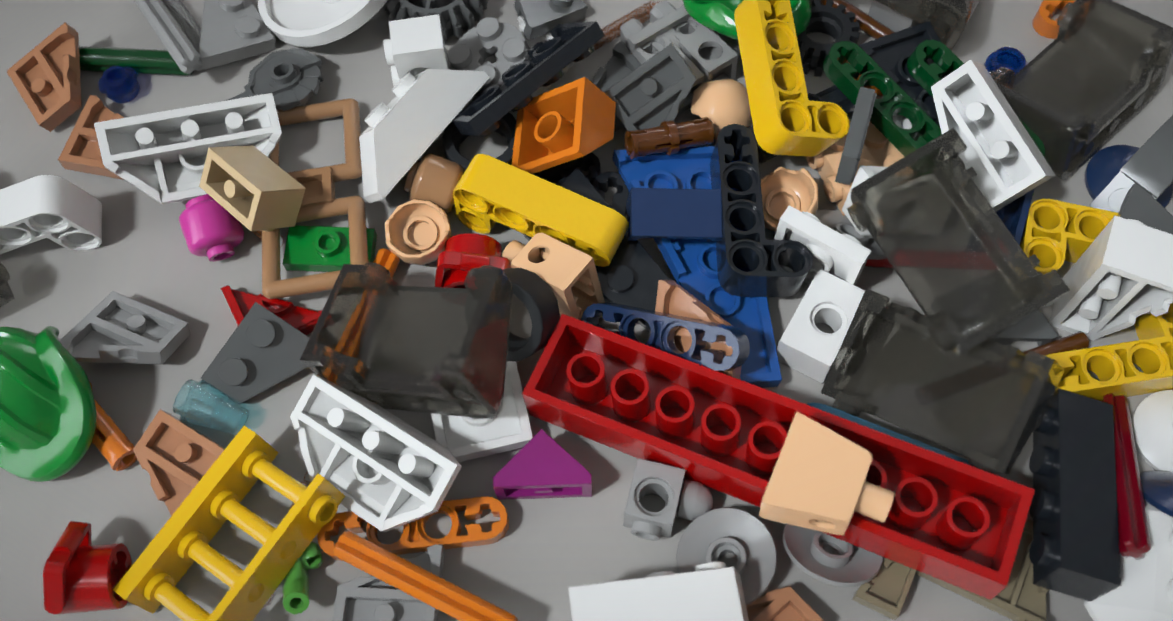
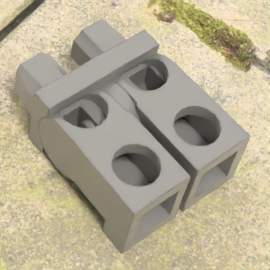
M663 0L650 11V25L644 27L638 19L632 18L620 27V40L640 64H643L673 42L696 76V81L681 105L677 116L691 108L694 91L702 83L721 79L735 80L738 54L712 29L693 19L686 11L684 5L675 8L667 0Z

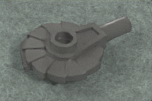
M302 48L272 52L250 71L249 84L244 86L246 91L228 100L272 93L276 110L282 109L284 112L298 105L302 107L313 95L318 94L320 82H324L320 71V65L323 63L318 57Z

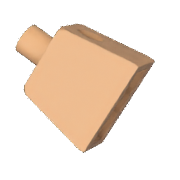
M542 232L535 234L526 245L513 240L505 247L502 257L508 258L511 261V268H523L536 273L550 286L558 301L560 317L563 313L581 320L582 314L588 306L605 303L593 257Z
M796 412L762 499L759 517L835 535H844L854 511L884 523L895 492L864 481L873 458L869 451L809 417Z

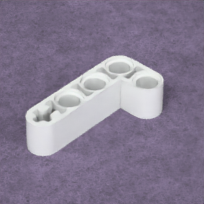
M54 175L35 176L0 189V254L45 238L70 250H94L100 247L102 243V203L68 180Z

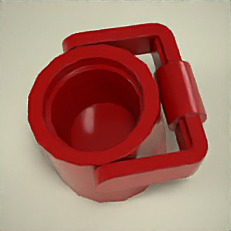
M477 233L455 235L447 240L445 251L438 255L434 292L442 293V297L449 302L468 306L469 296L476 285L506 268H511V261L508 258L502 257V245L494 238ZM498 291L496 301L498 298L506 299L507 291Z
M70 521L44 565L43 596L45 610L50 614L59 615L124 608L128 601L124 600L113 589L132 566L128 548L123 543L91 546V523Z

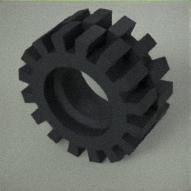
M813 0L810 22L806 29L797 37L804 74L807 75L809 69L815 70L814 77H821L824 60L835 43L849 41L857 44L860 35L859 21L854 22L856 16L852 11L845 15V5L840 4L838 8H834L833 0H827L826 5H821L820 0ZM813 32L824 33L832 37L835 42L829 44L817 43L808 38L806 34Z

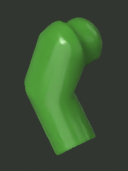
M314 542L309 544L284 578L283 606L291 614H300L308 608L309 570L319 568L323 563L320 548Z

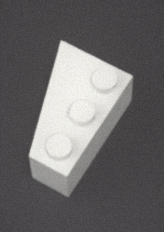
M969 60L931 86L943 141L947 144L952 170L950 171L953 184H956L962 208L960 214L963 226L980 222L1056 176L984 64Z
M1114 216L1060 281L1049 321L1051 326L1072 334L1081 331L1086 334L1089 340L1094 341L1133 326L1136 317L1150 312L1157 317L1167 313L1169 305L1173 303V234L1148 227L1134 219Z
M724 562L704 563L696 566L694 572L675 574L673 571H664L649 574L645 578L568 587L572 621H749L740 574L734 567H726Z

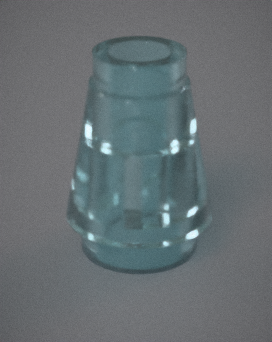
M189 379L178 392L173 404V412L181 416L182 422L230 432L234 435H237L245 425L249 416L248 409L242 407L239 403L204 380L197 382Z

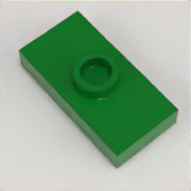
M289 227L282 263L286 271L332 272L350 269L349 227ZM366 228L369 269L375 257L378 236L375 228Z

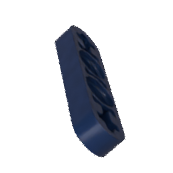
M616 303L592 304L585 309L581 321L603 329L605 327L599 325V317H603L605 321L621 322L619 329H608V331L635 341L638 340L634 334V327L636 322L642 318L648 322L651 328V335L645 343L646 345L716 371H726L742 366L750 353V343L747 336L740 329L729 325ZM681 326L685 327L692 337L691 347L685 353L679 351L674 343L675 332ZM725 341L726 345L733 348L732 355L725 356L721 350L705 349L707 342Z

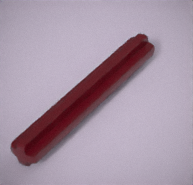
M1110 393L1104 395L1101 402L1113 405L1119 553L1123 557L1142 559L1145 558V553L1149 552L1152 547L1129 403L1125 396H1115Z

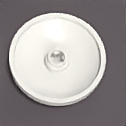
M258 0V9L264 23L280 40L294 46L313 47L334 42L351 34L368 22L383 7L387 0Z

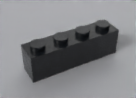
M1058 388L1042 403H1038L1033 408L1029 419L1030 429L1033 430V451L1029 460V469L1033 473V489H1035L1029 508V513L1033 517V540L1029 548V560L1033 564V585L1091 602L1121 586L1113 405Z

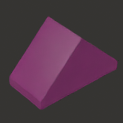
M541 429L493 477V488L497 500L592 497V478L589 471Z

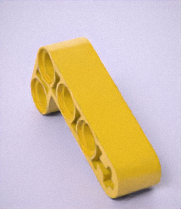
M743 0L737 6L734 18L757 143L764 151L774 155L818 156L847 135L850 127L848 116L835 103L809 100L790 0Z
M476 154L453 190L456 215L469 229L481 234H488L495 223L498 222L530 237L542 232L593 257L594 263L597 266H609L629 228V222L619 212L485 154Z
M1042 198L1036 200L1030 205L1019 249L1011 259L1009 266L1027 291L1035 292L1041 290L1061 268L1064 261L1076 263L1118 213L1054 199Z
M1173 303L1169 305V310L1165 314L1156 317L1148 312L1136 318L1135 330L1139 338L1137 341L1043 356L1021 379L1019 389L1022 398L1030 406L1035 407L1058 388L1098 401H1102L1103 396L1110 393L1115 396L1123 395L1130 397L1163 390H1173ZM1133 364H1136L1138 367H1140L1143 373L1136 369ZM1087 370L1095 373L1099 380L1094 379Z

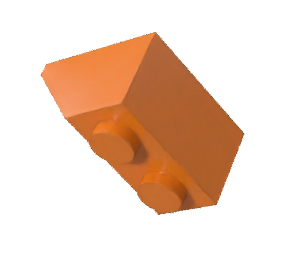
M586 77L533 97V100L527 106L517 111L512 166L534 174L583 157L614 139L616 102Z

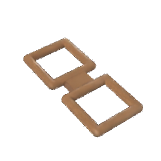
M348 98L304 105L302 107L298 106L284 112L282 109H279L277 114L280 126L343 116L345 163L287 173L306 188L296 223L348 214L351 268L281 280L280 228L270 232L262 231V293L267 299H277L363 285L369 280L365 202L360 196L335 198V182L357 179L362 175L359 104L355 99ZM279 142L269 156V159L278 166Z

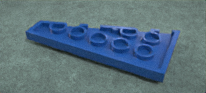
M714 146L687 147L680 149L678 154L666 155L663 152L634 159L628 156L626 149L613 151L612 160L629 192L631 188L712 189L710 160ZM731 188V189H733V190H735V191L741 192L740 190H738V189H736V188ZM733 226L737 230L746 231L740 226ZM654 238L677 284L747 336L750 343V353L748 359L741 367L740 380L761 388L778 387L782 377L767 297L735 296L729 294L721 287L718 280L715 242H707L706 239ZM735 265L741 271H750L743 265Z

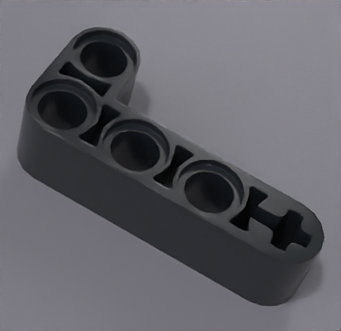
M727 125L718 134L710 160L712 189L721 190L723 238L715 242L719 283L726 292L735 296H792L798 292L812 268L813 257L811 251L798 241L766 239L755 134L744 125ZM731 188H736V189L740 190L741 192L735 191V190H733V189H731ZM733 226H740L746 231L737 230ZM735 265H743L750 271H741ZM781 265L791 268L794 273L785 271Z

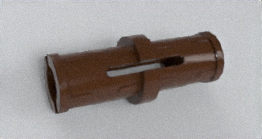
M708 117L682 123H675L672 120L664 121L657 127L627 131L624 138L625 148L631 159L663 152L666 155L678 154L680 149L712 144L714 142V127Z

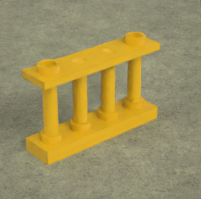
M243 426L114 587L113 591L124 600L152 614L162 604L183 621H253L321 528L333 519L345 495L320 474H317L309 486L306 487L273 465L272 461L279 452L257 433ZM258 479L295 503L277 528L240 503ZM226 520L232 522L263 545L245 570H242L208 545ZM194 561L230 587V590L211 614L175 587Z

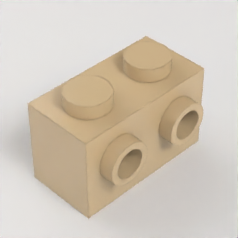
M253 145L209 147L199 185L201 189L247 229L264 232L295 226L306 189Z

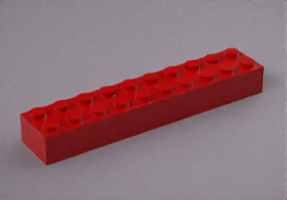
M563 313L522 392L528 413L533 417L635 458L685 469V478L700 482L705 486L761 507L762 499L796 412L803 414L869 451L873 458L864 481L895 492L884 523L854 511L844 535L822 533L989 600H992L1007 587L1035 489Z

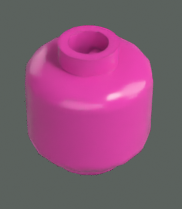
M208 194L188 201L185 204L186 209L179 216V223L190 253L196 256L208 257L211 262L225 260L235 254L234 248L244 239V230L241 222Z

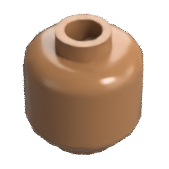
M426 154L421 161L417 160L410 168L404 191L410 193L409 200L431 201L438 205L439 208H442L446 214H449L454 205L453 190L464 174V170L460 164L435 154Z

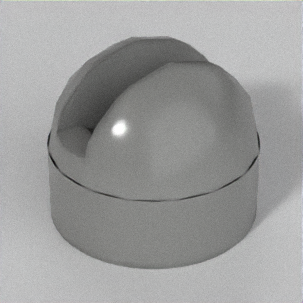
M684 479L676 517L694 520L712 509L713 497L707 486L697 481Z

